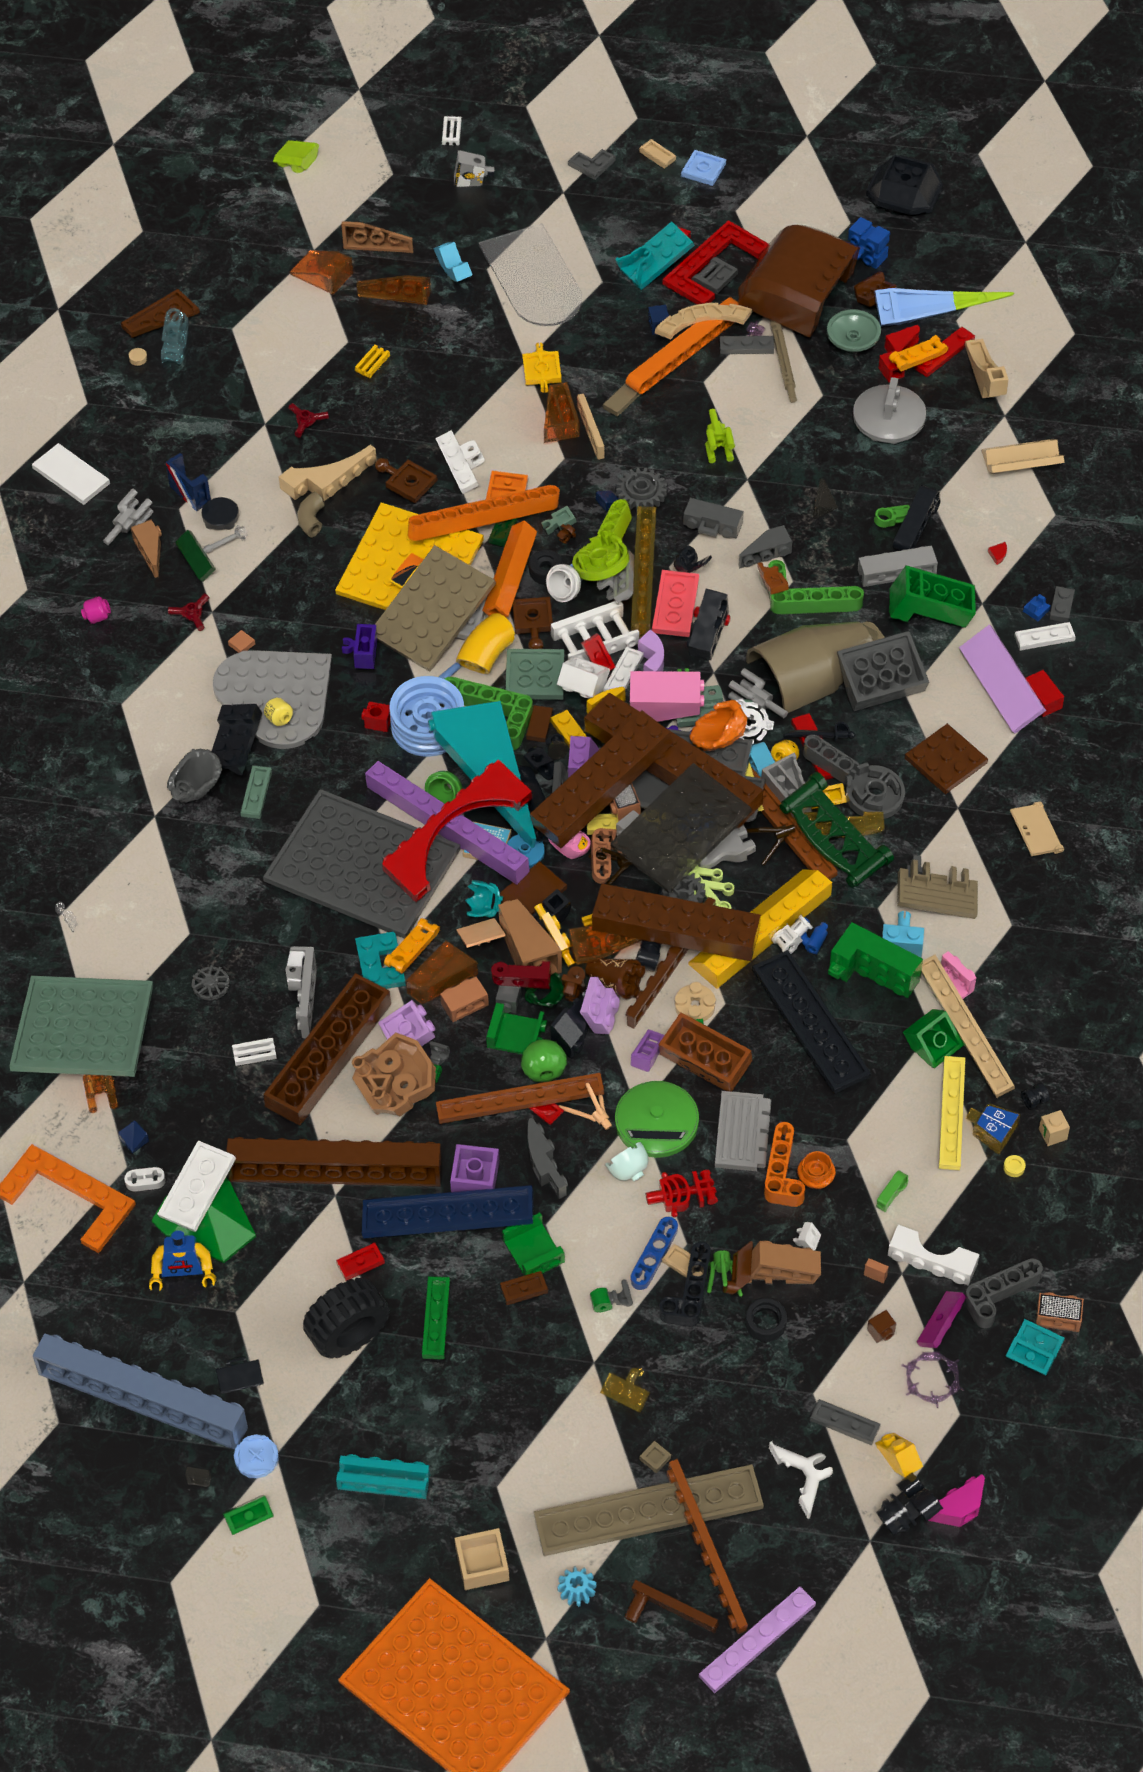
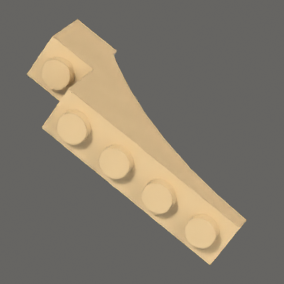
M983 339L965 341V348L982 398L1006 395L1009 379L1005 367H998L994 363Z
M369 445L351 457L328 465L311 468L290 467L279 476L280 489L294 500L303 496L309 490L312 493H318L323 501L332 497L339 489L346 486L353 478L359 476L366 468L372 466L376 461V450L373 446Z

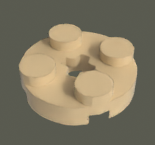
M693 982L677 992L675 996V1009L678 1015L682 1012L693 1019H703L704 1022L714 1013L716 1005L715 995L709 988L701 985V983ZM694 1000L699 1001V1006H697V1005H693V1006H692V1005H691L692 1001H694Z

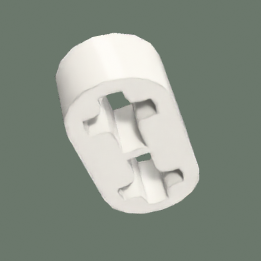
M158 1167L131 1170L126 1173L124 1178L126 1187L130 1191L158 1189L166 1181L164 1171ZM155 1175H158L157 1181H153ZM133 1178H137L136 1183H132Z

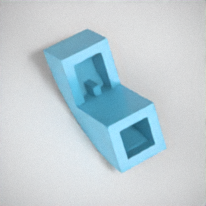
M447 242L433 248L442 268L453 281L458 282L472 276L468 262L461 261L455 242Z

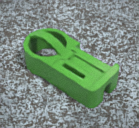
M902 505L879 508L876 511L874 522L882 528L895 526V523H902L910 506ZM884 515L887 516L889 519L883 520L879 518V516Z
M900 1170L894 1174L877 1199L876 1207L886 1212L893 1200L907 1187V1174Z

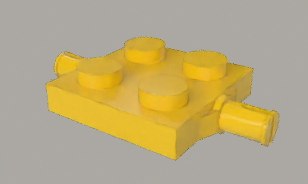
M538 342L535 345V352L522 354L525 384H540L541 392L544 393L545 387L546 393L548 392V383H561L558 351H543V343L540 342L539 348Z
M542 903L536 905L534 908L540 917L539 919L543 921L551 938L561 948L562 957L567 966L574 965L575 962L569 951V947H571L570 941L565 933H560L559 930L561 928L555 915L551 917L549 912L546 913Z

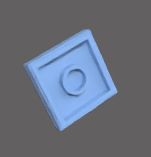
M694 150L683 168L681 176L713 186L726 165V159Z

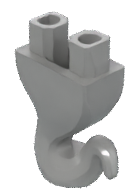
M728 825L718 832L708 855L704 852L709 843L705 837L694 838V842L697 844L693 846L691 852L694 861L699 867L710 869L721 861H746L747 856L756 851V846L753 840L742 841V839L747 838L748 834L744 825L739 829L734 828L733 825Z

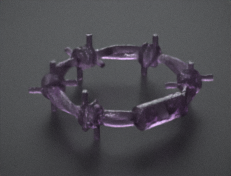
M922 1352V1355L908 1362L907 1366L902 1364L907 1369L906 1375L909 1392L906 1395H916L924 1401L936 1404V1408H939L938 1402L946 1400L949 1396L957 1393L959 1389L964 1391L963 1388L959 1387V1371L956 1364L959 1362V1359L951 1361L941 1355L940 1352ZM943 1360L948 1364L949 1370L946 1372L953 1371L955 1380L951 1387L945 1386L950 1389L947 1394L935 1396L933 1391H931V1396H926L917 1391L918 1388L916 1386L919 1382L913 1384L910 1376L915 1368L920 1370L916 1366L918 1361Z

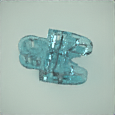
M176 308L169 309L165 316L162 335L164 344L161 360L162 362L173 361L181 364L183 348H186L189 320L186 314ZM172 312H177L172 316V319L170 320V314Z

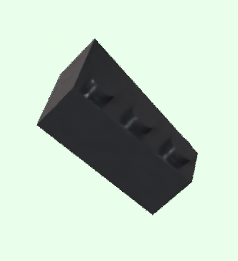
M705 589L697 619L693 624L692 636H689L687 641L689 655L712 660L729 613L728 594Z

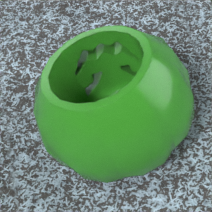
M547 1039L537 1040L529 1044L521 1057V1067L524 1074L538 1083L550 1082L559 1078L567 1065V1057L562 1047L556 1042Z

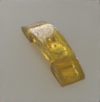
M804 812L805 815H808L809 820L814 821L816 819L817 812ZM863 812V816H845L863 836L884 830L883 812ZM819 822L815 826L821 830L823 835H828L832 822Z

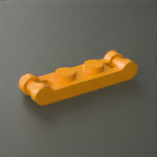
M934 335L930 340L900 352L894 351L889 356V359L892 363L897 364V368L900 371H904L945 354L948 351V346L945 343L942 344L940 342L941 339Z
M421 918L416 927L397 948L386 956L384 965L392 966L402 974L437 936L440 926L428 923V920Z

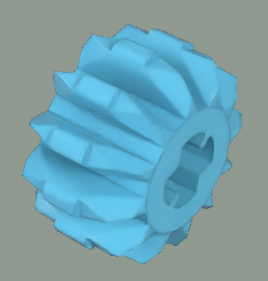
M576 1566L573 1567L572 1573L566 1569L564 1571L565 1576L559 1577L560 1584L557 1586L558 1591L561 1592L560 1598L562 1600L568 1599L567 1603L569 1606L574 1601L578 1607L581 1606V1601L588 1604L589 1597L595 1596L593 1589L596 1588V1582L592 1581L593 1574H586L585 1568L579 1572Z

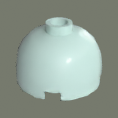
M641 1142L636 1143L638 1148L634 1147L632 1149L629 1147L612 1158L613 1164H605L609 1172L618 1180L626 1181L632 1178L634 1182L644 1176L642 1171L648 1165V1154Z

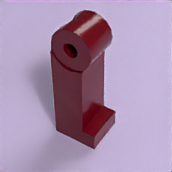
M542 961L541 966L507 965L504 962H497L491 968L492 980L496 985L549 989L550 961Z

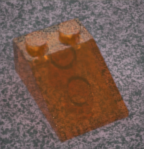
M309 251L290 271V275L334 295L353 274V264L351 257L338 251Z

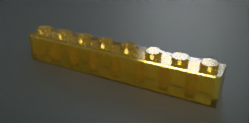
M637 507L631 631L638 629L639 638H642L651 630L656 507Z

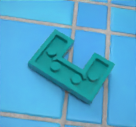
M387 932L355 938L362 976L385 989L406 986L404 972L401 974L392 966L382 968L380 955L391 954L397 948L396 933Z

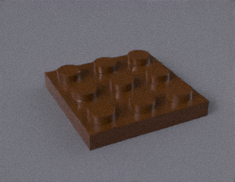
M948 723L905 754V759L944 794L950 792L988 763V758Z

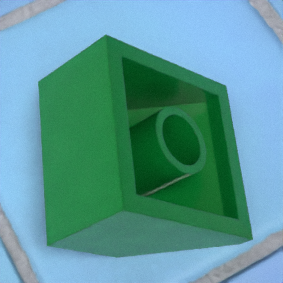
M930 1010L903 1031L911 1049L932 1068H936L944 1061V1056H951L964 1046L949 1015L943 1010Z

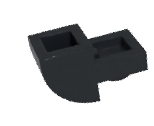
M558 889L542 901L546 913L549 912L551 917L555 915L559 924L565 920L571 910L570 901ZM536 911L532 916L544 928V930L547 931L545 925L543 924V921L539 919L540 917Z

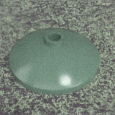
M854 309L845 310L835 314L830 319L827 326V335L830 341L838 348L857 352L869 349L878 342L881 335V326L878 320L870 313Z

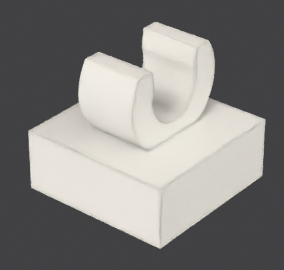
M804 1222L803 1227L797 1229L799 1238H793V1241L797 1246L816 1250L821 1234L812 1222Z

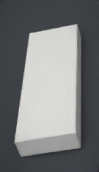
M1070 622L1017 631L1014 634L1019 650L1075 641V634Z
M626 647L606 682L603 691L617 687H624L626 689L630 683V671L637 670L644 657V652Z

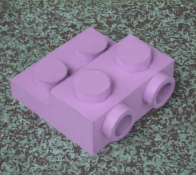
M590 977L580 1013L595 1034H609L613 1029L614 1016L620 1004L619 997L613 988H605L598 977Z
M413 1000L378 1022L387 1040L395 1032L417 1040L421 1046L435 1038L433 1031L436 1029L430 1020L426 1021L424 1017L427 1015L426 1010L421 1004L417 1005Z

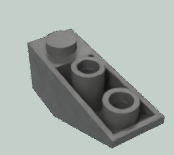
M782 525L766 530L739 554V569L791 554L792 540L785 526Z

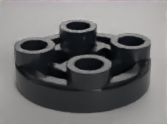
M217 497L207 501L201 511L203 522L208 529L231 530L239 518L237 504L225 497Z

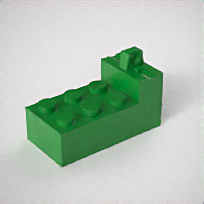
M905 565L889 588V613L891 618L908 622L913 613L966 628L976 614L975 585Z
M851 922L831 950L828 974L836 979L840 978L847 982L854 971H856L861 976L874 980L878 985L893 990L897 995L909 998L920 982L923 958Z

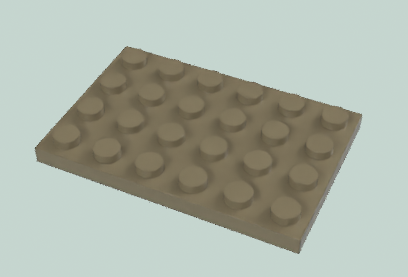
M434 545L376 622L377 641L431 672L495 586V580Z

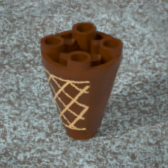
M591 959L586 965L585 972L589 977H598L605 988H613L615 993L621 998L630 999L631 997H637L640 992L639 984L645 974V966H642L636 959Z

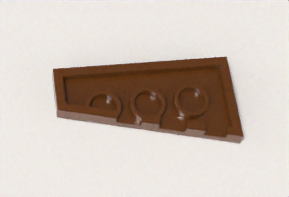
M177 289L121 322V327L131 337H135L199 314L200 311L188 297Z

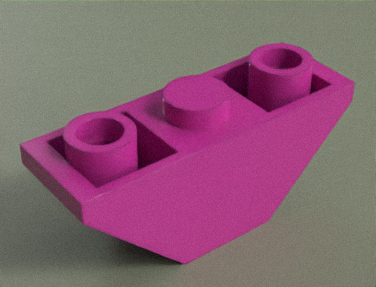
M983 1474L977 1478H969L964 1483V1486L959 1489L953 1488L946 1494V1497L938 1500L943 1509L928 1521L961 1527L977 1517L985 1480Z

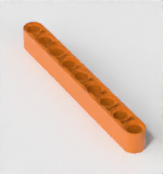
M729 297L719 305H738V302ZM708 320L693 324L632 371L626 379V385L639 394L645 393L735 322Z
M547 485L414 515L408 521V538L419 541L554 510L558 507L560 490L557 486Z

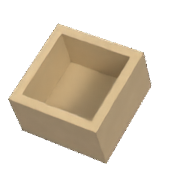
M499 1528L455 1538L456 1553L465 1590L509 1581V1569Z

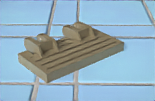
M912 860L910 877H908V869H899L897 906L972 919L977 917L978 881L969 880L968 869L963 868L961 881H957V868L951 866L949 884H947V876L930 874V862H924L922 875L918 874V860Z

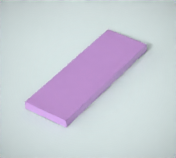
M990 624L959 647L1012 732L1017 733L1046 711Z

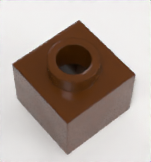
M887 1310L868 1320L867 1331L876 1343L882 1340L887 1341L894 1336L896 1322Z

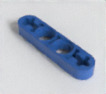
M664 1217L660 1220L631 1273V1285L635 1289L644 1290L650 1285L662 1262V1258L666 1255L676 1237L678 1222L673 1217ZM668 1225H672V1228L668 1229L665 1236V1227H668ZM660 1240L665 1243V1246L658 1249L653 1246V1243ZM646 1258H653L656 1263L648 1266L644 1263V1260ZM645 1271L644 1280L637 1282V1278H640L642 1272Z

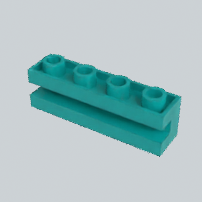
M353 1454L347 1456L340 1455V1470L336 1478L339 1490L426 1499L430 1479L429 1465L422 1462L405 1463L398 1459L387 1461L381 1460L378 1457L360 1458Z

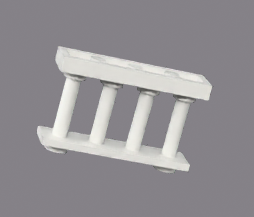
M616 601L551 624V637L554 641L559 639L564 641L570 652L568 660L577 656L590 661L584 649L577 651L569 637L570 635L580 633L585 641L590 638L587 629L596 626L605 640L603 643L608 653L612 654L626 647L631 648L637 645L639 631L636 629L629 632L621 618L623 617V603H617ZM612 620L615 621L622 635L614 638L611 637L604 623Z

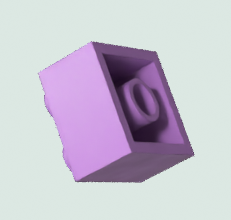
M457 1144L450 1180L451 1192L495 1189L499 1167V1149Z

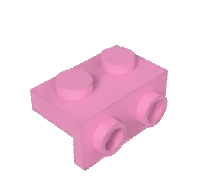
M949 951L943 954L941 964L961 998L964 999L974 991L976 976L972 970L967 969L961 963L957 956H953Z

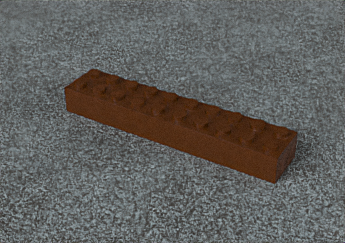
M609 692L584 717L585 730L606 744L640 711ZM670 731L673 744L646 770L739 829L763 804V789Z
M242 1137L228 1138L227 1153L236 1157L228 1172L230 1182L441 1187L442 1159L440 1143H414L412 1141L404 1143L392 1141L372 1142L369 1140L357 1142L349 1140L329 1141L327 1139L314 1141L307 1139L287 1140L284 1138L272 1140L265 1138L244 1139Z

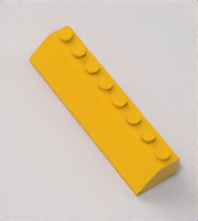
M803 869L754 908L750 913L760 914L761 920L752 960L773 944L772 937L778 930L783 929L787 924L791 927L796 919L799 918V915L806 917L831 896L832 881L818 870ZM700 952L688 964L718 989L751 961Z

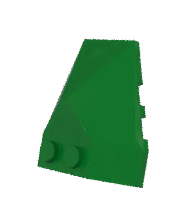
M227 1178L223 1181L196 1232L157 1215L166 1197L151 1220L167 1237H171L172 1233L177 1230L183 1231L184 1236H195L197 1243H201L209 1250L211 1258L225 1263L256 1237L243 1207Z

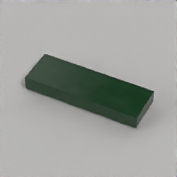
M187 530L175 542L199 580L204 582L216 570L192 531Z

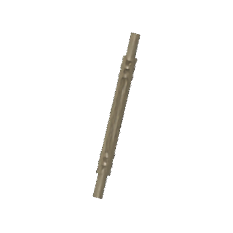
M770 320L784 386L788 391L790 402L795 403L797 401L796 385L782 326Z

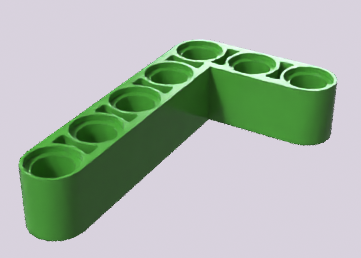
M780 560L771 561L768 567L778 566L779 573H782L786 579L785 564ZM858 586L794 588L772 595L769 592L770 608L775 614L859 611L863 606L864 591Z
M456 677L445 678V680L452 683L459 690L463 697L464 706L501 701L504 716L508 717L506 724L513 750L520 747L533 711V701L530 696Z

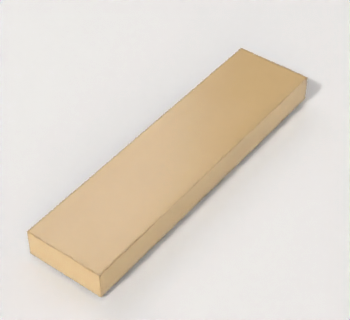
M579 394L577 396L578 411L598 460L603 459V441L585 395Z

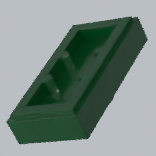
M518 518L495 523L488 542L505 547L511 527L517 524Z

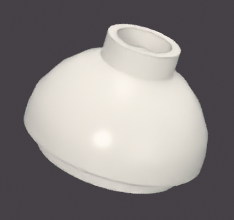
M559 564L552 567L548 572L546 586L549 594L555 600L568 602L578 595L581 588V579L578 572L572 566Z

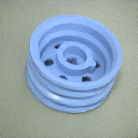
M435 676L412 678L400 685L390 701L391 731L396 743L405 751L417 756L430 757L446 753L434 738L433 731H429L428 720L431 719V712L464 707L461 693L449 681Z

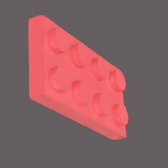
M662 570L652 626L654 633L683 637L690 636L699 574Z

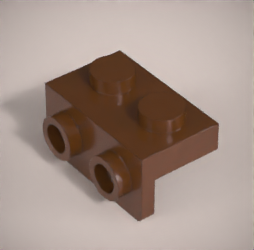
M879 271L856 284L854 291L857 302L871 307L876 305L875 290L897 287L895 284L885 281L883 272Z

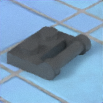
M713 257L709 264L699 274H695L691 280L718 294L738 274V269L717 257ZM715 268V270L707 278H705Z

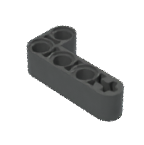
M1028 1259L969 1285L966 1289L964 1303L975 1323L981 1328H990L994 1324L996 1315L994 1303L1037 1285L1042 1275V1263L1037 1259ZM1009 1279H1015L1017 1282H1011ZM991 1287H995V1288H997L998 1290L994 1291V1290H991L990 1288H991ZM971 1296H977L979 1299H973ZM982 1313H987L990 1316L985 1317L982 1315Z

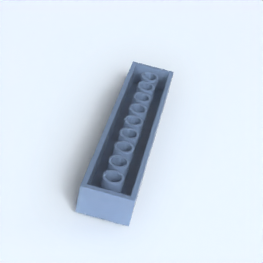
M44 1333L32 1355L38 1375L231 1449L235 1450L236 1446L241 1443L248 1429L244 1408L235 1402L228 1403L219 1396L204 1394L198 1388L185 1387L177 1380L172 1379L170 1381L164 1379L156 1372L148 1373L137 1365L132 1364L130 1366L116 1357L109 1358L97 1350L92 1349L90 1351L85 1349L79 1343L66 1342L58 1335L51 1336Z

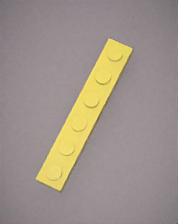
M944 1056L939 1169L960 1170L965 1078V1058Z

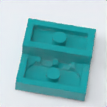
M1024 1319L1006 1357L1046 1376L1065 1338Z

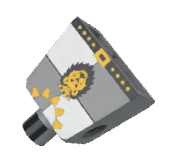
M458 150L454 170V187L481 186L484 177H494V167L485 166L484 156Z

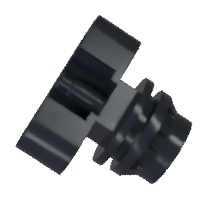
M911 1472L896 1484L901 1493L898 1496L891 1493L890 1497L892 1500L889 1501L886 1498L876 1514L895 1536L899 1532H907L910 1529L908 1526L910 1523L916 1526L917 1523L914 1519L920 1514L928 1521L940 1512L943 1507L928 1489L924 1488L919 1479Z

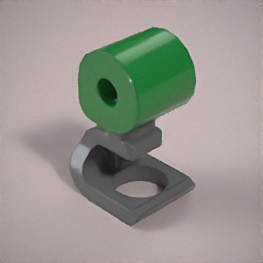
M430 1041L432 1054L430 1060L436 1067L435 1083H437L442 1072V1066L440 1065L448 1059L450 1050L446 1045Z
M622 1280L623 1290L618 1294L616 1290L609 1292L607 1288L593 1290L590 1293L593 1310L597 1313L609 1311L612 1309L613 1303L630 1307L633 1304L627 1280Z

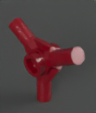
M294 403L289 405V409L296 415L298 427L294 435L298 438L302 436L305 428L310 427L317 420L329 419L328 411L314 414L309 410H301Z
M204 593L195 603H188L181 608L168 607V614L182 615V617L193 621L198 631H202L205 628L200 619L202 606L209 600V596Z

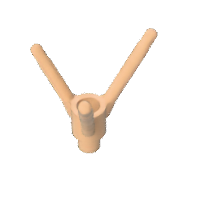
M589 1083L585 1085L596 1108L592 1115L559 1105L566 1112L594 1122L597 1121L605 1130L612 1127L608 1120L609 1116L605 1111L603 1095H598V1103Z

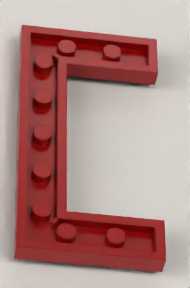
M728 220L664 277L663 285L697 305L711 303L715 299V293L691 280L692 277L730 243L758 259L769 243Z

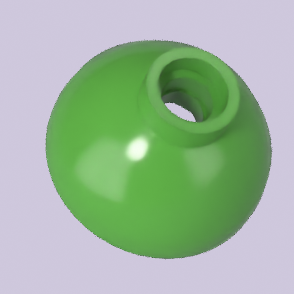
M449 771L435 772L428 777L425 783V791L444 804L455 799L456 794L463 789L458 777Z

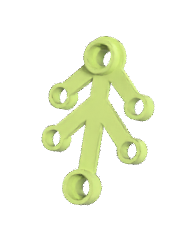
M687 859L681 863L679 867L681 874L687 871L688 875L695 873V878H699L700 875L711 877L712 881L701 878V883H705L706 898L711 897L715 899V906L731 909L729 902L720 901L712 891H722L725 896H731L734 893V885L732 883L720 882L723 879V871L721 869L701 868L692 859Z

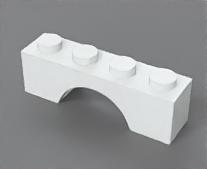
M901 1225L897 1226L888 1249V1256L895 1261L909 1263L917 1269H925L936 1276H944L952 1279L957 1284L968 1286L979 1259V1254L961 1247L946 1255L930 1253L921 1245L917 1231Z

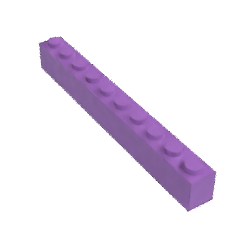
M379 761L365 773L367 788L424 825L427 824V820L433 814L437 815L444 805L443 802ZM463 815L455 817L438 833L447 840L460 844L461 849L466 850L473 857L516 885L530 872L528 857Z

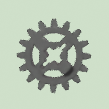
M677 871L676 876L669 874V879H664L662 895L702 903L706 892L704 890L705 883H701L700 877L695 878V873L688 875L687 871L684 874Z

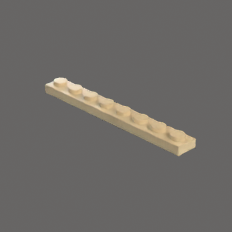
M936 954L923 960L922 975L943 1010L949 1015L961 1040L995 1097L998 1098L1015 1089L1013 1082Z

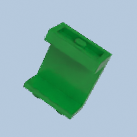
M496 1003L486 1036L487 1048L523 1055V1051L529 1044L537 1040H543L541 1034L546 1032L548 1023L544 1018V1012L540 1011L538 1019L505 1013L504 1004Z
M541 1213L533 1215V1224L507 1226L505 1230H502L503 1242L524 1276L539 1271L544 1273L565 1263V1252L561 1246L556 1247L542 1224Z

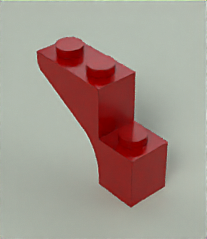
M918 325L886 335L885 349L888 353L880 355L879 370L888 382H890L891 377L898 379L904 377L905 370L900 371L897 368V364L892 363L889 359V356L894 351L900 352L917 345L920 332Z

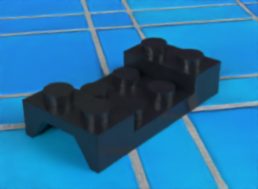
M257 704L221 706L217 718L220 727L211 752L215 753L220 759L222 769H229L238 775H243L262 716V712Z

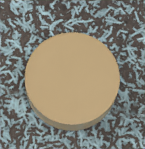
M142 348L131 350L129 352L130 363L136 366L143 365L147 361L146 351Z

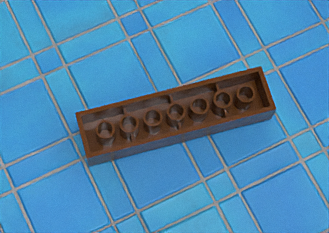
M641 710L530 813L533 826L559 848L565 846L673 744L670 731Z
M601 883L592 914V930L752 961L760 930L761 915Z
M355 973L263 1094L265 1107L300 1126L391 1005L390 991Z

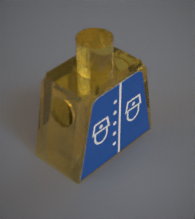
M987 1104L982 1113L971 1108L966 1119L975 1123L973 1136L1000 1155L1019 1125L1020 1114L993 1104Z

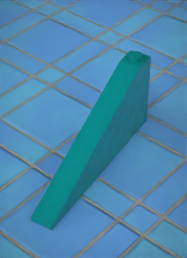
M501 701L431 712V719L428 720L429 731H433L436 741L471 781L475 776L483 774L485 768L490 763H495L498 759L521 780ZM525 804L519 811L515 808L494 806L519 836L531 848H534L536 835L528 805Z

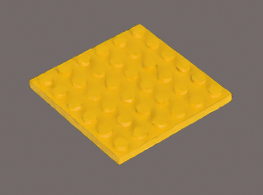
M381 503L335 589L336 594L386 610L401 590L400 587L391 583L389 578L411 551L425 558L435 545L471 566L484 540V536L470 530H463L419 541L411 540L408 538V521L411 516L419 514Z

